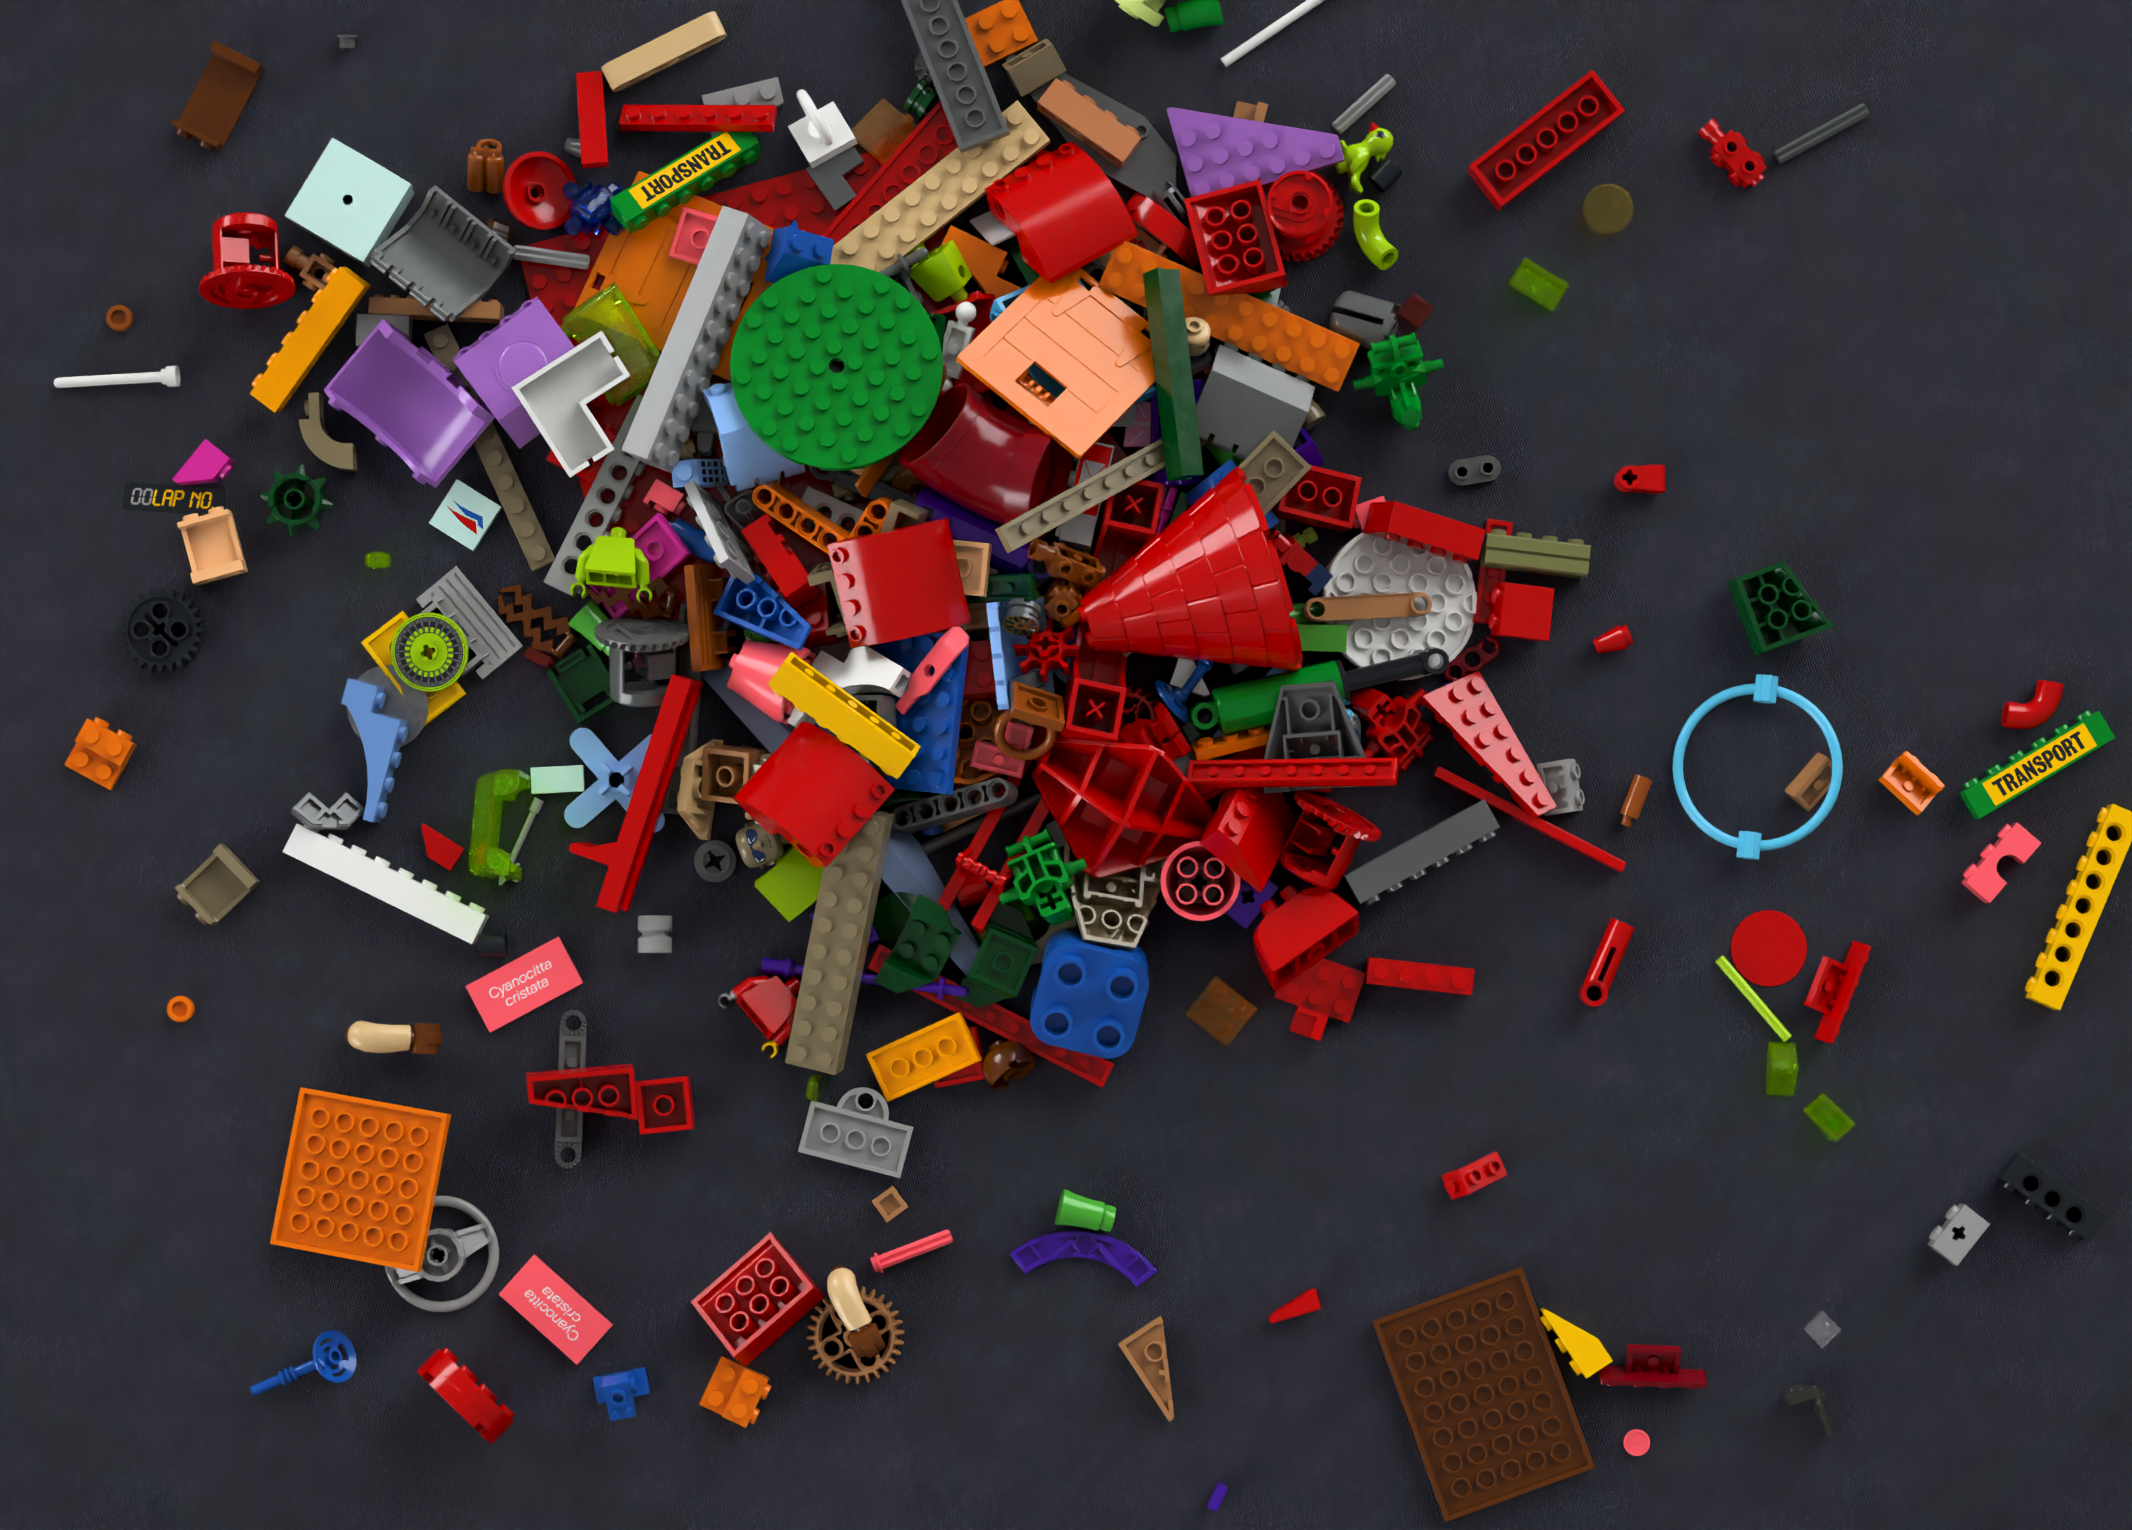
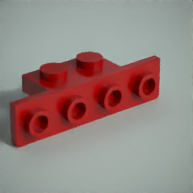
M1852 941L1844 964L1823 956L1804 1003L1805 1006L1823 1013L1814 1037L1815 1039L1829 1044L1834 1043L1835 1038L1839 1034L1844 1015L1849 1009V1003L1854 990L1858 986L1863 967L1868 961L1871 946Z

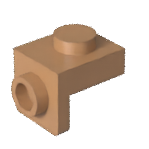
M991 602L967 604L971 622L957 627H961L965 632L989 630L986 603Z

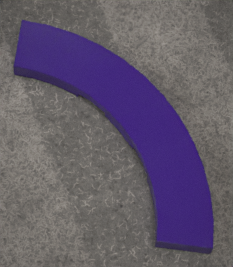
M1071 1230L1045 1234L1020 1245L1009 1253L1025 1275L1044 1263L1069 1257L1087 1258L1106 1263L1123 1273L1136 1287L1157 1272V1269L1143 1255L1126 1243L1107 1235L1089 1231Z

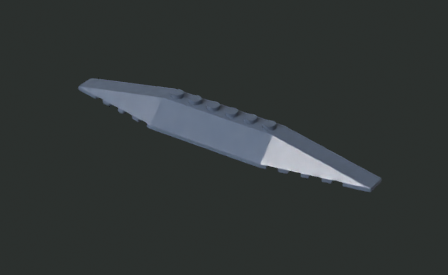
M725 658L726 668L703 671L702 678L769 753H773L796 728L791 724H784L773 720L736 692L727 688V683L733 670L729 668L730 661ZM881 806L877 809V811L891 814L890 809L882 810ZM892 826L881 880L901 901L902 899L896 892H905L916 896L920 894L937 903L945 890V886L920 843L911 833L903 832ZM953 902L946 913L953 927L962 933L949 957L967 976L980 947Z

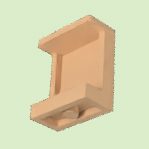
M223 506L209 509V514L199 516L198 513L186 515L183 517V521L177 522L178 528L182 532L192 573H190L192 583L197 586L248 572L233 513L228 509L224 510Z

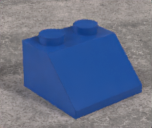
M791 227L773 229L765 281L775 283L796 271L830 264L834 239Z

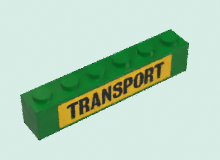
M721 132L610 198L612 212L629 234L636 230H642L649 222L658 217H664L674 207L689 202L694 195L701 191H707L714 183L732 176L737 169L755 162L760 156L759 141L751 132Z
M2090 710L2081 713L2075 717L2076 723L2068 726L2067 723L2053 730L2054 736L2047 740L2043 736L2030 744L2032 749L2026 753L2020 750L2009 756L2010 762L2001 767L1998 763L1986 770L1987 776L1978 780L1977 777H1974L1964 783L1965 789L1960 791L1959 794L1974 819L1982 818L2114 739L2115 736L2100 711L2091 713Z

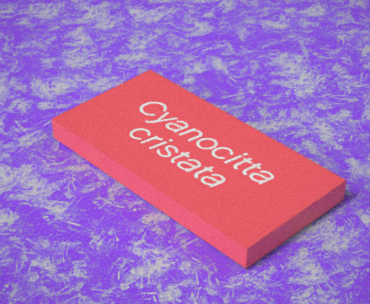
M558 936L465 987L491 1033L584 982L562 940Z
M535 1254L499 1293L506 1302L576 1365L580 1363L613 1326L607 1318Z

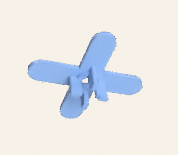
M578 728L571 734V748L596 775L598 780L566 807L564 818L568 825L574 828L586 826L615 800L627 811L652 734L646 737L620 761L612 755L590 729ZM615 772H619L624 776V784L619 785L618 788L612 787L609 783V777ZM661 812L655 833L660 831L665 824L663 812Z

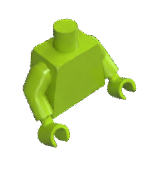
M620 527L612 528L610 536H598L595 543L589 545L579 555L575 573L577 582L573 583L570 587V592L573 596H575L576 589L579 586L583 588L582 598L588 595V587L584 585L585 580L587 585L635 589L637 584H639L640 589L636 594L638 602L640 603L639 595L642 592L649 593V603L651 602L652 593L648 589V584H650L649 562L642 550L635 548L634 539L626 538L627 532L625 529Z

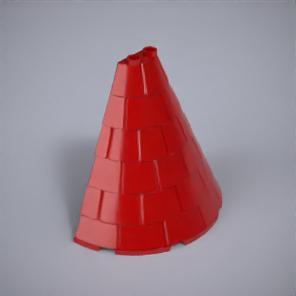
M1240 467L1234 468L1213 489L1210 488L1160 534L1157 533L1134 556L1128 558L1107 579H1104L1080 600L1081 607L1077 609L1081 622H1086L1089 632L1085 633L1089 648L1094 647L1095 650L1109 652H1132L1159 657L1169 656L1196 661L1199 659L1227 664L1236 663L1263 668L1272 667L1290 671L1302 668L1303 655L1300 635L1295 619L1291 618L1289 614L1294 609L1276 547L1273 546L1271 540L1268 541L1267 536L1270 535L1269 527L1251 484L1244 483V480L1247 478Z

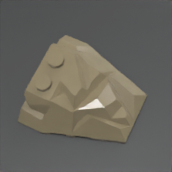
M1065 839L1063 862L1067 864L1071 861L1075 862L1077 859ZM1166 860L1100 879L1094 878L1082 870L1071 876L1073 886L1069 888L1082 941L1134 950L1147 924L1148 916L1157 901L1156 898L1161 889V872Z

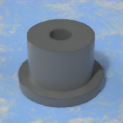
M337 35L339 37V48H355V38H358V35Z

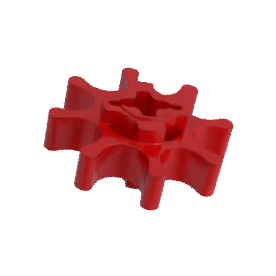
M1051 619L1046 620L1047 627L1044 631L1026 636V638L1030 639L1027 644L1013 645L1017 657L1028 656L1025 661L1019 664L1022 674H1027L1032 668H1040L1042 682L1048 681L1047 674L1053 668L1061 669L1064 675L1070 674L1068 663L1064 662V659L1069 656L1080 657L1081 655L1079 645L1066 644L1074 638L1072 627L1068 626L1063 632L1055 633L1053 632L1054 625Z

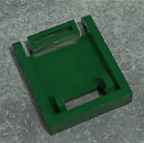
M591 643L586 645L591 656L587 657L581 648L555 664L560 673L557 677L551 668L546 670L578 724L583 723L615 703L610 698V673ZM605 691L609 699L587 712L583 704Z

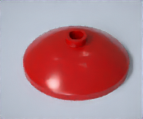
M535 151L518 157L507 169L503 181L504 200L510 213L521 224L535 230L556 228L569 219L576 207L578 190L575 177L564 161L553 154ZM531 189L536 193L535 198L531 196Z

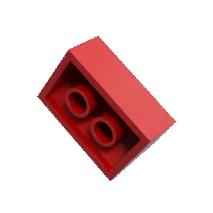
M1310 465L1311 469L1271 509L1276 517L1343 533L1353 528L1362 478Z

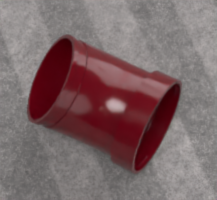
M967 383L955 385L938 397L935 409L922 431L899 454V462L905 468L910 469L917 478L955 504L1001 524L1008 523L1068 490L1069 486L1067 485L1074 456L1053 440L1052 436L1047 435L1035 424L1032 425L1021 421L998 409L980 394L974 392L973 388ZM1048 532L1042 534L1041 536H1039V537H1037V538H1038V539L1043 538Z

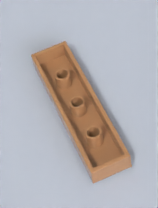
M374 294V297H369V314L410 316L413 320L442 321L429 311L431 305L424 307L412 296L400 298L398 295H390V298H387L384 295ZM489 299L488 302L479 300L454 322L499 324L504 318V307L498 300Z

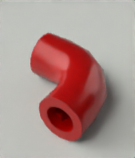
M2037 680L2035 695L2030 702L2016 703L2007 701L2005 703L2001 717L2002 726L2012 729H2032L2044 724L2056 712L2062 697L2064 684Z

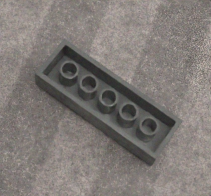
M1485 799L1480 800L1345 874L1343 880L1356 904L1363 903L1364 906H1368L1380 899L1379 893L1385 890L1387 893H1392L1404 886L1402 881L1409 877L1412 881L1426 874V867L1432 865L1434 868H1437L1450 861L1448 855L1454 852L1456 855H1461L1472 849L1471 843L1477 839L1481 843L1496 835L1494 830L1500 826Z

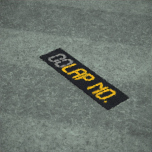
M125 483L123 508L208 513L209 509L223 506L224 489Z

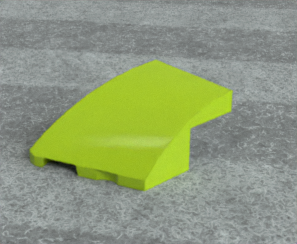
M792 845L784 852L780 859L776 860L775 867L755 881L754 886L790 922L817 900L823 867L815 868Z

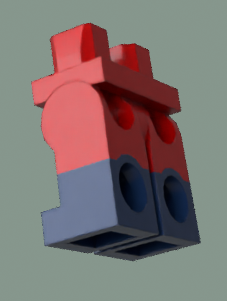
M1274 528L1270 535L1267 536L1268 541L1271 540L1273 546L1276 547L1280 563L1283 566L1286 564L1294 572H1300L1302 577L1299 580L1315 596L1333 577L1288 532L1283 536Z

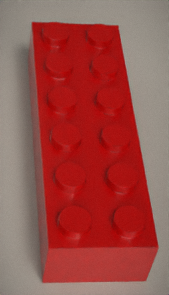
M1591 70L1468 166L1467 173L1499 212L1622 117L1625 109L1594 70Z

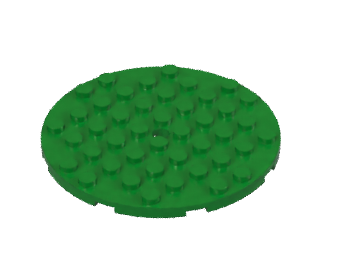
M827 264L808 267L783 277L761 293L743 316L733 340L730 373L733 393L738 408L749 424L750 429L765 445L782 457L799 465L804 464L826 471H847L877 464L895 452L898 453L922 431L935 409L940 393L943 360L939 337L928 313L920 302L902 285L879 272L864 267ZM841 361L844 365L843 371L833 373L829 369L830 363Z

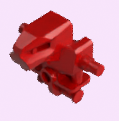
M1371 687L1350 691L1351 704L1349 709L1356 713L1359 719L1370 724L1365 733L1370 741L1364 750L1366 758H1372L1374 754L1376 755L1380 750H1383V758H1398L1399 769L1406 772L1408 766L1416 758L1420 759L1424 755L1423 749L1434 738L1428 733L1431 730V726L1420 720L1422 714L1417 709L1420 706L1418 699L1427 694L1423 689L1419 688L1408 699L1396 696L1393 700L1387 694Z

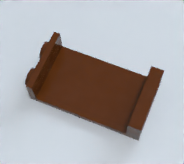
M214 40L209 49L213 55L179 120L173 119L171 124L177 129L175 133L187 140H190L192 136L200 140L198 145L211 152H213L214 148L222 152L265 68L260 63Z

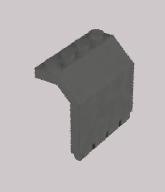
M434 185L429 189L420 209L407 225L374 249L370 263L384 275L390 272L388 278L404 291L410 288L409 295L424 307L431 305L429 311L440 320L445 322L449 319L451 322H454L488 293L508 268L517 250Z
M1226 341L1223 346L1216 344L1213 351L1215 357L1211 370L1195 404L1200 440L1206 442L1210 433L1214 434L1210 445L1230 453L1233 445L1236 444L1238 446L1234 455L1245 460L1274 430L1293 448L1308 414L1315 386L1309 384L1310 379L1303 375L1296 374L1295 377L1285 374L1287 369L1276 363H1272L1271 367L1261 363L1262 357L1251 352L1247 356L1238 353L1239 347Z

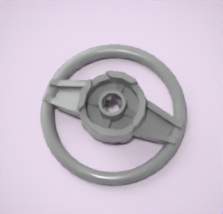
M436 1196L434 1207L447 1206L459 1209L470 1215L478 1225L455 1232L449 1228L429 1230L421 1272L385 1266V1271L394 1289L407 1302L427 1311L449 1312L468 1306L488 1289L498 1268L499 1244L493 1226L477 1207L460 1198ZM488 1244V1264L482 1279L474 1289L460 1298L444 1302L431 1301L416 1295L404 1284L421 1278L434 1282L449 1280L461 1271L462 1267L466 1264L468 1256ZM437 1247L445 1253L442 1262L439 1259H433L432 1254L436 1253L434 1249Z

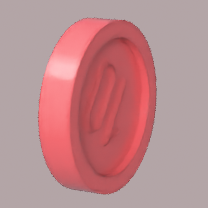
M1633 1429L1624 1436L1623 1445L1629 1454L1641 1456L1648 1451L1650 1439L1644 1431Z

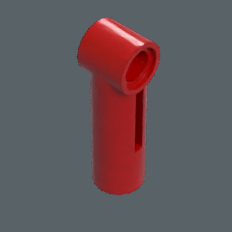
M1610 918L1584 983L1579 989V998L1585 1005L1595 1007L1602 1005L1606 1001L1608 991L1635 928L1633 926ZM1611 948H1614L1609 958V961L1606 965V968L1603 972L1601 980L1598 981L1599 975L1604 966L1609 951ZM1591 986H1596L1600 991V996L1595 1001H1591L1587 997V990Z

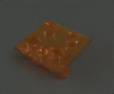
M882 98L851 131L857 143L880 163L884 164L917 126L913 123L914 119L908 113L903 115L887 100Z
M1215 976L1187 1011L1186 1015L1225 1046H1228L1258 1008Z

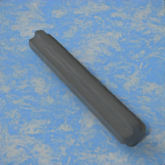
M1861 103L1777 149L1774 152L1776 160L1782 164L1868 117L1869 111L1866 105Z

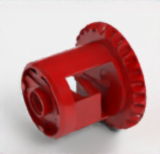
M1297 170L1282 175L1273 184L1263 186L1267 213L1272 222L1282 260L1292 262L1312 260L1324 254L1334 245L1343 227L1344 207L1337 189L1331 184L1330 180L1314 171Z
M241 212L225 215L213 223V272L205 275L200 281L199 293L206 301L228 308L255 309L280 304L294 295V279L288 273L280 270L278 224L272 218L259 213ZM249 243L250 246H256V249L269 247V255L259 254V262L269 263V267L256 264L249 265Z
M1297 790L1294 799L1297 805L1302 807L1303 811L1282 850L1279 861L1287 870L1309 883L1325 889H1336L1362 840L1375 842L1380 839L1382 832L1365 817L1332 799L1308 790ZM1317 817H1320L1324 821L1328 822L1327 825L1331 826L1334 829L1331 830L1322 823L1318 822L1316 820ZM1336 832L1345 835L1346 838L1340 849L1337 847L1332 848L1331 853L1336 857L1331 866L1311 856H1325Z

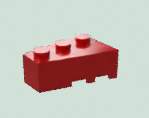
M767 513L741 530L755 551L752 554L753 559L760 568L765 566L767 571L763 574L771 586L777 584L779 589L775 592L786 602H789L794 610L820 593L816 585L810 586L807 578L809 574Z

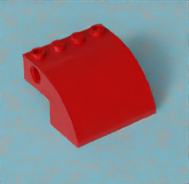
M1072 141L1062 144L1057 150L1040 156L1033 163L1016 169L1014 173L1003 179H998L992 185L984 188L991 214L1017 236L1023 261L1049 284L1121 246L1125 241L1128 242L1138 236L1129 212L1111 181L1096 162Z
M948 518L905 525L885 532L845 538L827 544L850 648L911 638L971 622Z
M801 721L737 792L733 799L770 835L780 833L815 868L827 867L895 789L869 763L843 742L821 728Z

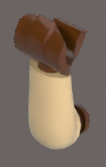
M357 1021L345 1030V1039L355 1049L370 1053L408 1051L411 1044L412 1053L437 1054L439 1045H442L443 1034L439 1024L414 1023L411 1031L410 1025H387Z
M835 1266L827 1279V1291L832 1305L848 1331L855 1330L848 1335V1338L857 1358L876 1356L879 1354V1351L885 1348V1343L876 1323L867 1325L872 1319L860 1296L855 1275L844 1266Z

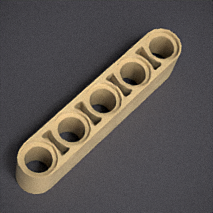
M712 11L606 63L601 69L612 91L618 92L720 42L727 34L716 12Z

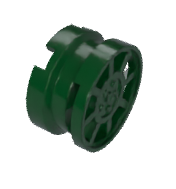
M923 78L909 95L903 109L907 112L917 113V119L921 121L935 104L938 94L936 90L933 91L929 82Z

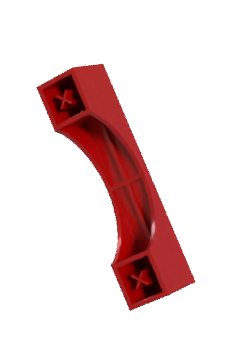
M1142 479L1102 501L1090 555L1098 558L1100 565L1105 566L1106 571L1103 579L1098 581L1096 585L1107 579L1128 558L1134 556L1155 536L1165 484ZM1084 586L1082 598L1093 589ZM1079 621L1073 645H1079L1081 655L1080 657L1071 656L1070 674L1067 676L1063 697L1065 724L1061 732L1057 731V737L1116 742L1127 690V657L1119 652L1095 650L1094 647L1089 648L1085 633L1089 632L1087 623Z

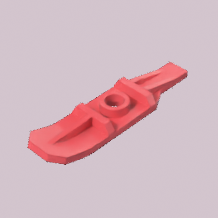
M961 627L950 628L937 641L912 673L907 691L895 705L902 715H905L921 696L931 692L954 660L969 646L970 637ZM934 666L935 672L932 676L930 670Z

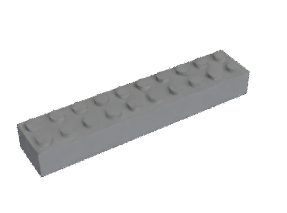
M722 206L621 449L645 464L672 473L674 466L679 461V454L683 444L688 439L693 420L700 410V404L703 399L702 390L708 389L710 386V379L715 368L719 365L723 348L729 341L730 331L740 314L742 302L750 290L752 278L760 266V259L764 249L770 242L772 230L751 215Z

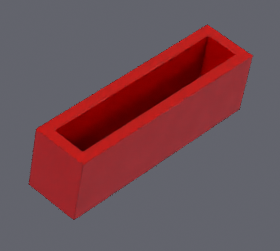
M1367 957L1364 984L1472 995L1475 969Z

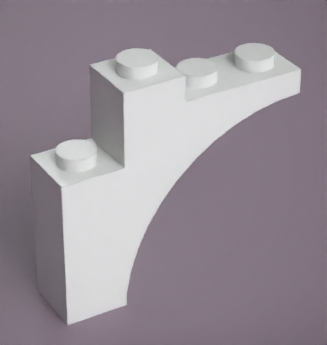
M867 646L852 648L844 663L821 650L811 665L850 695L886 693L901 698L908 689L912 675L903 667ZM796 707L792 710L791 716L787 721L794 727H797L801 721L812 725L816 723L814 718L807 713L799 711Z

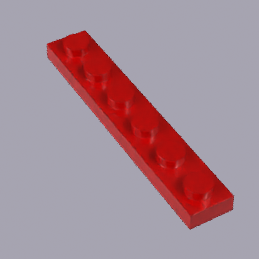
M623 105L619 127L621 131L774 132L777 108L776 105Z

